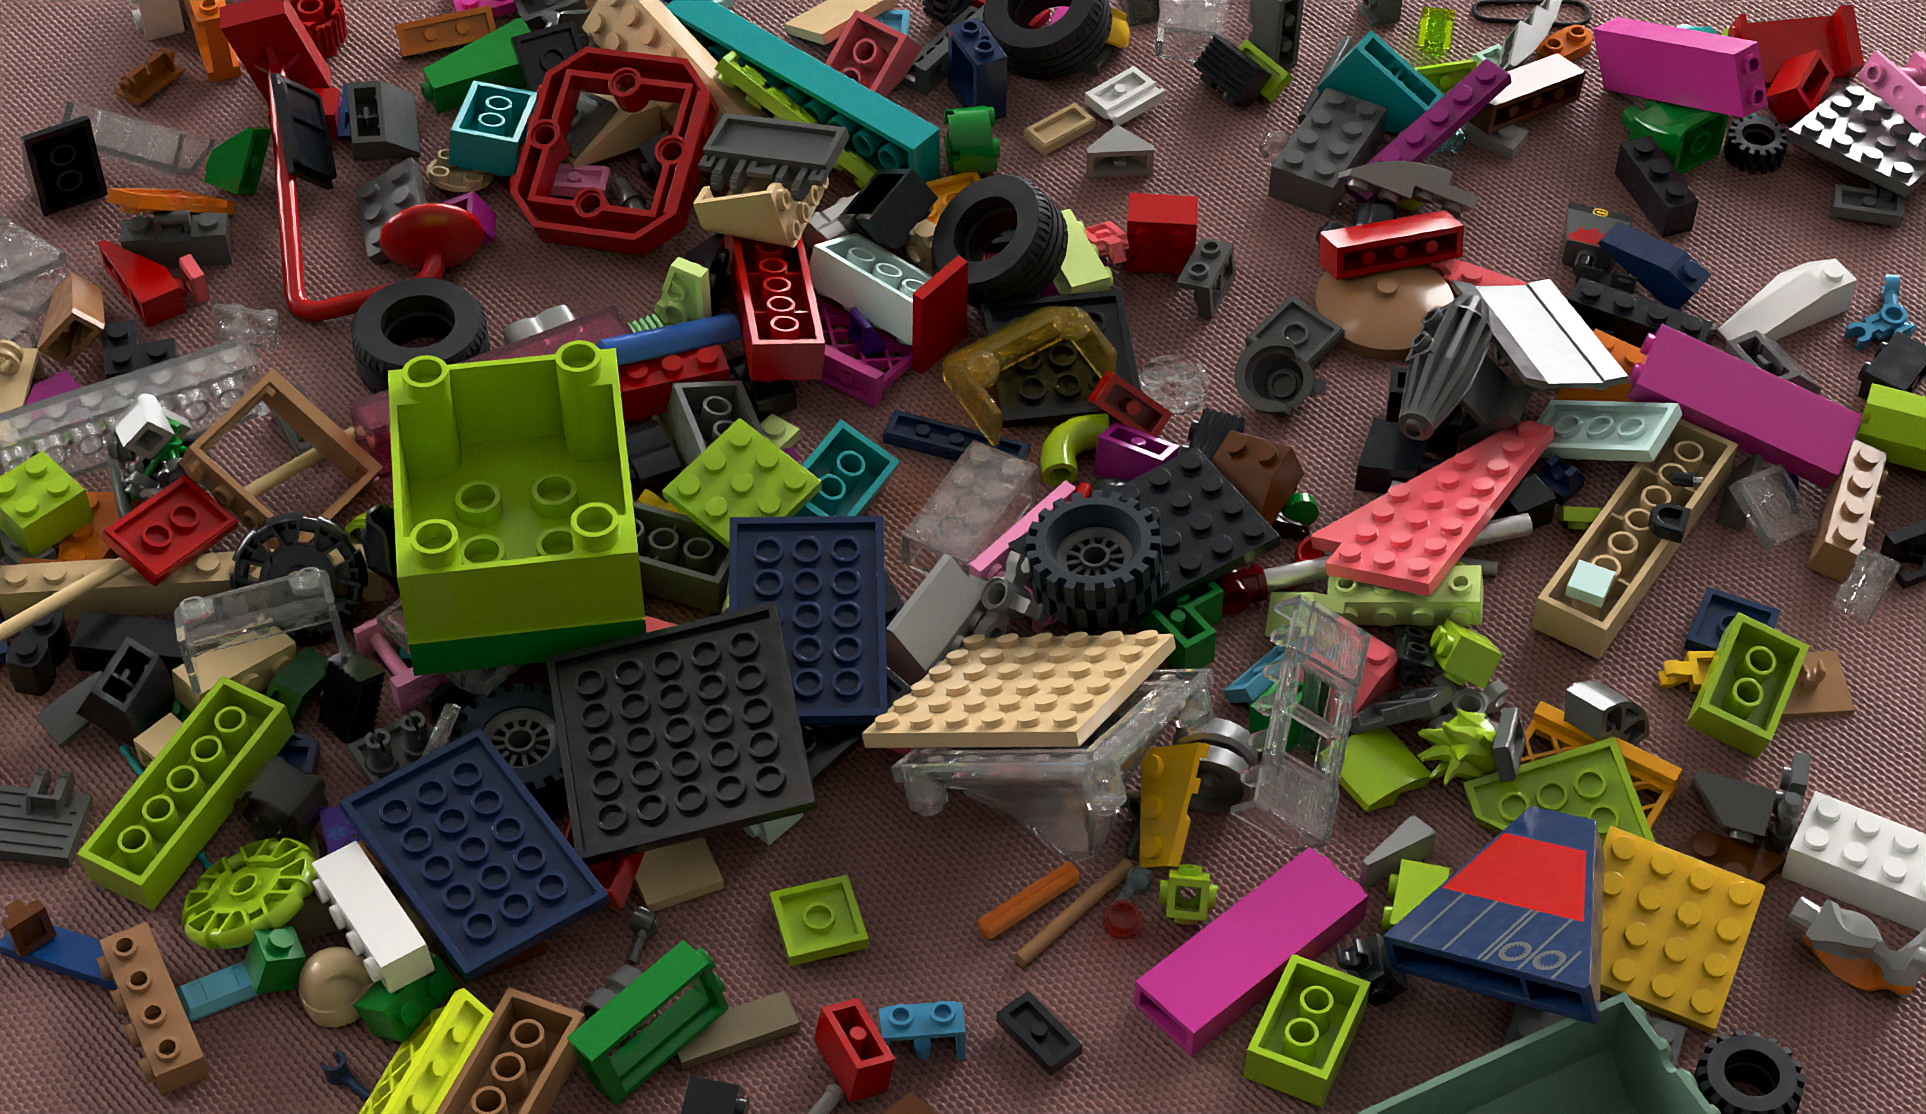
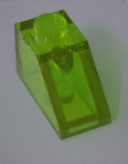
M1423 6L1417 48L1423 49V54L1442 56L1443 51H1450L1455 10Z

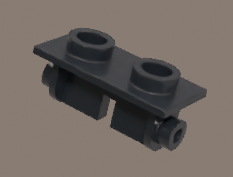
M1393 626L1397 660L1402 661L1398 671V679L1405 686H1414L1420 681L1424 669L1432 671L1435 669L1432 647L1429 645L1430 636H1427L1425 632L1415 627L1407 626L1404 629Z

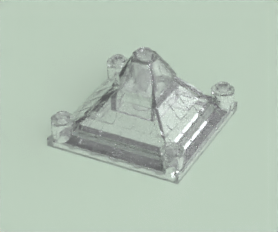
M1212 668L1154 670L1080 747L914 748L891 767L894 781L904 783L910 810L919 812L921 816H930L942 811V806L949 801L946 789L962 790L965 796L1018 818L1020 823L1033 835L1063 857L1073 858L1075 862L1089 861L1095 858L1096 853L1102 849L1117 812L1121 809L1120 806L1127 801L1125 785L1160 737L1161 729L1174 718L1176 727L1184 728L1185 732L1195 733L1205 730L1208 727V723L1214 719L1208 690L1214 684Z

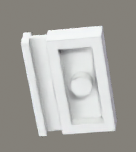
M1133 66L1086 92L1084 103L1105 120L1110 119L1113 121V126H1120L1164 101L1166 90L1164 88H1157L1155 81Z

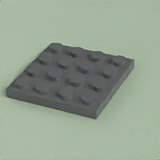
M1846 83L1789 129L1786 138L1787 142L1903 197H1907L1926 180V137L1883 99L1867 93L1864 88L1858 85Z

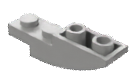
M1383 161L1370 163L1339 172L1337 178L1347 182L1349 189L1366 193L1368 190L1378 194L1377 199L1384 200L1389 204H1397L1399 201L1412 197L1414 200L1423 203H1431V201L1442 205V210H1446L1454 215H1461V212L1475 209L1479 197L1449 185L1452 171L1419 162Z

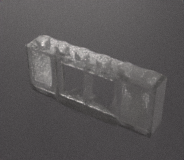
M1302 594L1277 602L1274 605L1273 610L1291 622L1274 629L1270 635L1271 642L1280 647L1285 646L1283 658L1269 662L1263 669V676L1273 682L1278 681L1276 693L1260 698L1255 705L1257 712L1266 717L1271 716L1268 729L1255 732L1248 739L1249 747L1258 752L1263 751L1261 764L1246 768L1240 776L1242 783L1249 787H1256L1252 801L1231 806L1230 814L1299 853L1305 851L1308 847L1315 849L1330 844L1340 793L1338 785L1345 761L1344 755L1352 725L1351 720L1355 700L1358 694V687L1361 686L1371 634L1319 602L1311 601ZM1302 669L1330 685L1323 718L1295 702ZM1292 718L1320 734L1313 768L1285 752Z

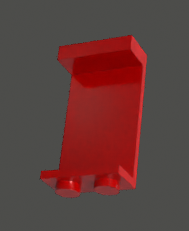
M1853 4L1840 5L1831 16L1747 23L1746 14H1739L1728 30V37L1757 41L1759 43L1765 85L1772 84L1786 59L1817 49L1820 50L1835 74L1833 79L1855 77L1864 66Z

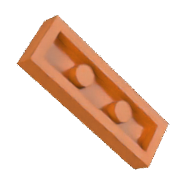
M490 5L396 24L394 26L402 58L470 44L496 30Z

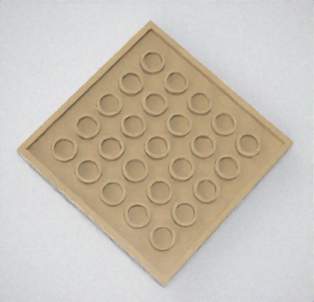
M1146 630L1136 635H1123L1121 631H1110L1096 636H1088L1086 632H1075L1067 636H1053L1052 633L1046 632L1034 635L1033 637H1019L1016 633H1010L998 638L988 639L983 634L968 636L963 639L964 645L961 648L949 652L946 658L937 666L931 668L921 681L911 686L912 692L895 700L893 706L888 709V713L875 718V722L862 733L865 748L1080 747L1176 649L1174 635L1158 634L1156 630Z

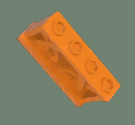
M182 0L209 83L242 76L236 53L220 29L219 7L226 6L225 0Z

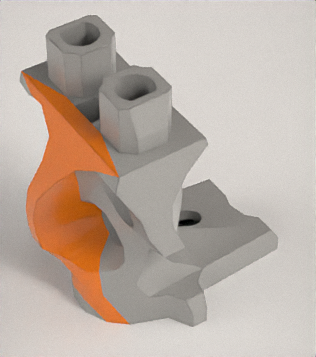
M1803 896L1796 902L1785 920L1787 924L1804 933L1800 941L1811 948L1819 961L1831 974L1864 991L1889 990L1906 999L1926 970V928L1898 951H1892L1884 943L1876 925L1865 915L1855 911L1840 909L1839 904L1828 899L1819 907Z

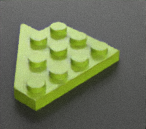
M1615 737L1519 766L1515 781L1501 782L1499 773L1496 772L1463 782L1476 823L1498 834L1530 806L1596 820L1602 845L1610 825L1655 843Z

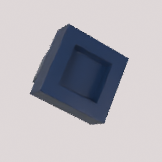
M1556 454L1546 461L1542 471L1537 475L1545 485L1551 487L1556 497V503L1560 506L1565 504L1584 487L1586 478L1579 474V469L1575 466L1569 467L1561 462V457Z

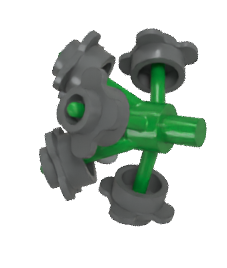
M168 420L175 435L151 460L140 455L139 461L128 467V478L122 477L120 481L127 484L124 491L130 494L131 499L143 501L144 498L139 495L140 491L149 488H159V483H164L168 486L186 474L184 468L178 463L188 447L202 433H196L193 438L185 437L180 440L177 438L180 423L175 420ZM114 428L115 437H109L107 450L110 458L118 461L119 468L125 469L126 462L135 461L136 453L123 447ZM206 452L205 454L212 459V455ZM194 481L204 491L207 490L200 482Z

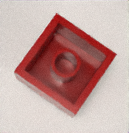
M1129 193L1127 221L1129 249L1126 250L1125 254L1127 261H1125V271L1165 274L1182 273L1196 246L1198 196Z

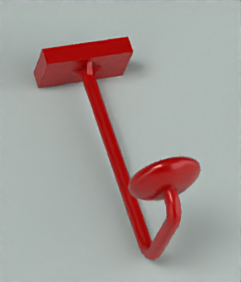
M247 0L219 7L220 29L264 99L270 105L283 290L287 307L296 317L309 322L325 321L355 314L375 292L390 284L320 301H311L306 298L296 177L288 172L270 79L271 74L277 73L307 88H331L330 69L289 0ZM427 203L406 208L393 215L381 229L379 242L383 253L391 261L400 266L421 271L410 279H441L445 269L462 264L479 251L483 244L484 229L475 215L461 207L443 203Z

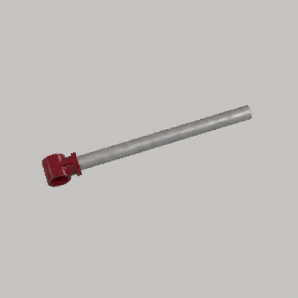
M1523 513L1489 521L1468 548L1531 535L1533 526L1529 514ZM1331 555L1264 570L1260 563L1252 564L1250 569L1241 570L1239 567L1214 580L1224 591L1222 614L1234 615L1240 613L1249 606L1252 599L1257 598L1258 601L1266 600L1268 598V591L1328 579L1329 576L1326 573L1325 563Z

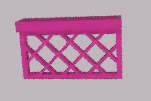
M816 298L818 312L821 314L819 315L821 326L824 325L825 330H822L824 340L829 341L830 344H825L823 379L816 380L874 408L882 401V391L912 366V346L898 342L894 335L873 327L886 346L885 351L878 352L882 353L883 358L866 359L865 355L862 354L855 344L837 345L835 340L850 339L848 337V329L832 330L831 325L849 327L850 314ZM901 352L906 356L890 358L889 353ZM855 354H857V355H858V359H855V358H853V357H851V356H849V355H855ZM885 368H886V369H887V372L884 374V372H882V371H880V370H878V369H885Z

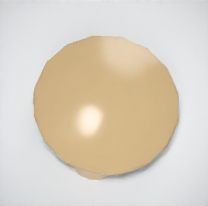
M449 149L439 150L437 152V159H434L426 168V176L432 184L451 192L466 193L478 191L487 187L493 180V173L479 170L468 171L458 166L448 165Z

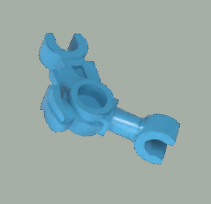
M1885 274V286L1881 287V299L1884 300V304L1877 314L1875 313L1863 318V322H1852L1846 327L1844 334L1846 339L1852 336L1860 337L1855 345L1857 351L1866 349L1870 341L1875 338L1881 341L1888 336L1893 337L1897 331L1910 337L1915 332L1916 325L1908 323L1906 310L1902 305H1898L1899 275Z

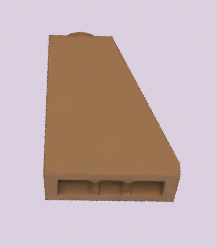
M70 272L53 291L38 343V351L69 366L104 329L102 288Z

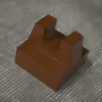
M16 899L4 907L9 917L1 922L14 951L21 958L57 936L46 908L37 899L27 906L19 899Z

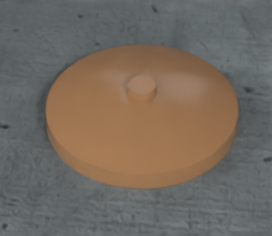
M1427 264L1338 280L1326 271L1317 285L1314 310L1345 329V336L1338 343L1342 348L1369 358L1396 360L1407 358L1411 350L1410 343L1418 335L1423 325L1421 321L1425 314L1433 308L1437 307L1440 309L1454 300V296L1445 279Z

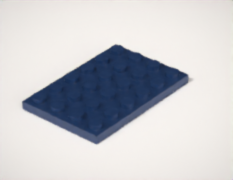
M883 516L730 517L729 612L775 601L779 612L800 723H874L876 717L888 713Z
M481 728L339 801L342 813L466 983L609 904V894Z

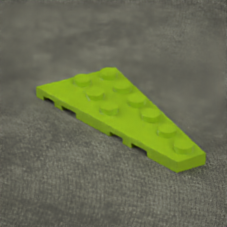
M733 50L725 55L714 68L720 73L718 76L720 81L731 89L738 86L747 93L745 99L759 110L765 107L774 114L772 119L817 124L818 121L779 88L773 85L771 88H767L765 86L767 80L755 68L747 65L743 68L738 63L741 57ZM843 149L833 166L841 172L845 168L855 176L853 181L860 188H863L877 172V169L852 150L847 152Z

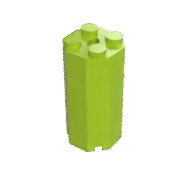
M1872 383L1856 440L1886 452L1887 462L1926 472V397Z

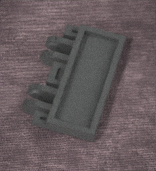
M724 113L702 149L704 156L698 167L701 171L712 172L710 184L713 190L721 191L729 182L731 192L740 194L746 188L751 177L771 179L774 181L773 183H781L784 189H788V191L792 187L791 198L794 201L802 202L813 185L823 186L845 147L849 135L846 127Z
M39 768L30 788L0 784V860L71 867L89 819L87 813L93 800L92 795L75 793L70 807H67L75 783V774L73 772L63 771L52 796L47 795L51 784L50 769Z

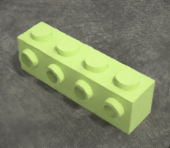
M1481 565L1453 566L1431 596L1329 576L1327 595L1345 599L1343 614H1328L1330 625H1333L1340 617L1354 625H1380L1385 627L1391 625H1444L1447 618L1462 626L1482 625L1484 594Z

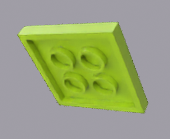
M739 418L663 489V497L729 549L730 517H793L822 489V481Z

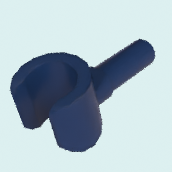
M334 1051L333 1055L338 1064L337 1066L328 1067L324 1062H321L326 1080L332 1085L344 1084L366 1102L371 1093L351 1074L345 1055L340 1051Z

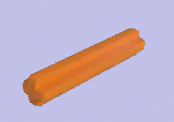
M1071 862L1062 864L979 918L977 921L978 930L986 939H993L1077 884L1080 880L1078 869Z

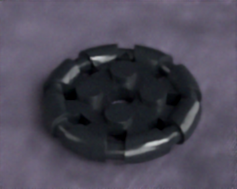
M291 512L266 519L267 524L259 529L252 528L240 541L232 558L235 561L234 572L229 573L231 594L238 597V592L244 591L253 626L269 618L296 642V647L313 646L332 640L331 635L339 630L345 631L352 625L365 603V599L362 596L364 587L368 586V571L361 550L355 549L349 540L352 536L345 529L320 515L316 519L304 516V512ZM301 531L315 534L313 544L299 542ZM276 537L281 545L271 552L266 542ZM337 548L344 560L334 565V560L328 553ZM251 565L262 567L259 578L249 575ZM294 571L305 573L309 579V586L303 590L292 588L288 582V575ZM338 583L349 585L347 595L335 594ZM264 595L271 607L261 611L255 600ZM325 608L331 618L322 622L319 621L315 614ZM284 617L298 619L297 628L284 626Z

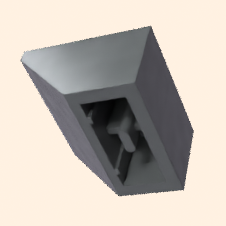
M383 81L346 83L353 161L420 156L414 93Z
M1754 330L1727 341L1725 353L1815 394L1820 393L1821 387L1777 342L1759 331Z

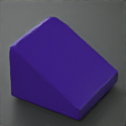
M856 307L851 308L848 337L865 356L885 351L886 346L872 325Z

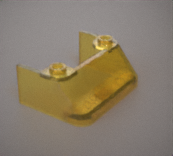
M1065 306L1042 307L949 354L944 359L942 367L943 380L993 447L999 444L1002 412L985 388L997 381L1000 371L1066 339L1073 342L1100 379L1107 370L1115 373L1117 351L1084 310Z

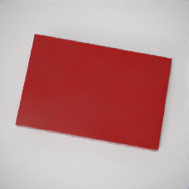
M960 256L955 257L913 293L912 366L913 370L921 375L967 336L968 261Z
M184 474L104 529L101 534V540L155 587L237 529L239 520Z

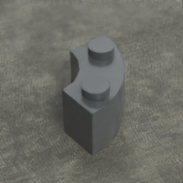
M1590 680L1580 683L1575 682L1566 690L1564 696V721L1595 739L1602 741L1609 737H1616L1635 746L1649 736V721L1645 710L1598 681Z

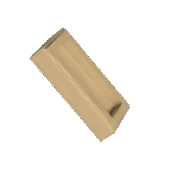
M1074 102L1024 129V139L1045 156L1095 129L1096 119Z

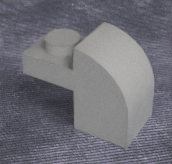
M140 394L114 422L115 431L123 447L150 460L175 435L168 420H175L180 423L177 436L180 440L192 429L187 419L161 407L156 397L149 394Z

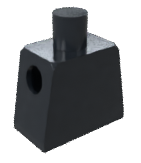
M1374 417L1358 463L1354 490L1386 494L1392 480L1406 483L1444 461L1426 457L1428 439L1421 441L1412 440L1401 432L1398 425Z

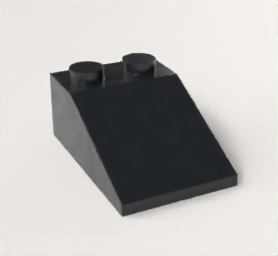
M88 115L21 136L23 166L30 193L44 217L108 195Z

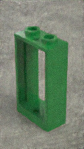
M682 940L567 1037L589 1082L614 1106L620 1103L729 1010L723 996L726 987L719 977L713 973L712 970L716 965L702 948L695 951ZM692 982L693 988L610 1058L608 1057V1052Z

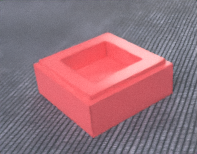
M191 254L180 257L179 266L183 283L194 300L198 303L209 300L210 297L203 271Z

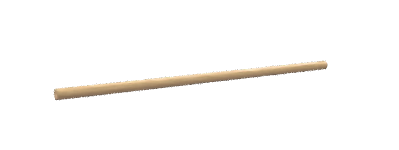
M371 415L344 430V432L356 441L377 429L379 422ZM312 448L243 488L253 497H257L325 457L315 448ZM223 506L228 512H231L228 507ZM118 557L0 624V642L127 571L132 566L123 558Z

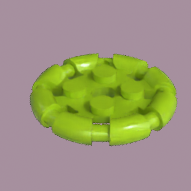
M268 838L242 846L237 854L228 859L224 856L200 876L197 880L198 886L196 889L190 890L185 898L181 914V922L185 927V934L192 942L201 947L213 950L220 946L222 949L228 950L251 944L254 930L269 928L275 930L285 925L304 906L302 900L304 896H310L314 890L312 881L316 880L317 877L312 863L316 860L311 849L294 839L283 838L279 842L276 838Z

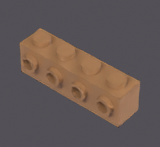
M1853 439L1841 472L1830 485L1807 568L1842 582L1853 565L1856 567L1861 565L1868 548L1863 545V542L1868 539L1875 523L1874 520L1870 519V516L1875 513L1881 500V495L1877 494V490L1881 489L1888 475V470L1884 468L1887 457L1886 452Z
M147 922L99 940L103 956L96 958L104 981L110 979L114 981L116 990L111 991L110 994L118 1015L127 1013L131 1022L125 1025L124 1028L132 1049L141 1047L145 1058L138 1060L146 1083L155 1081L160 1095H163L209 1076L203 1053Z

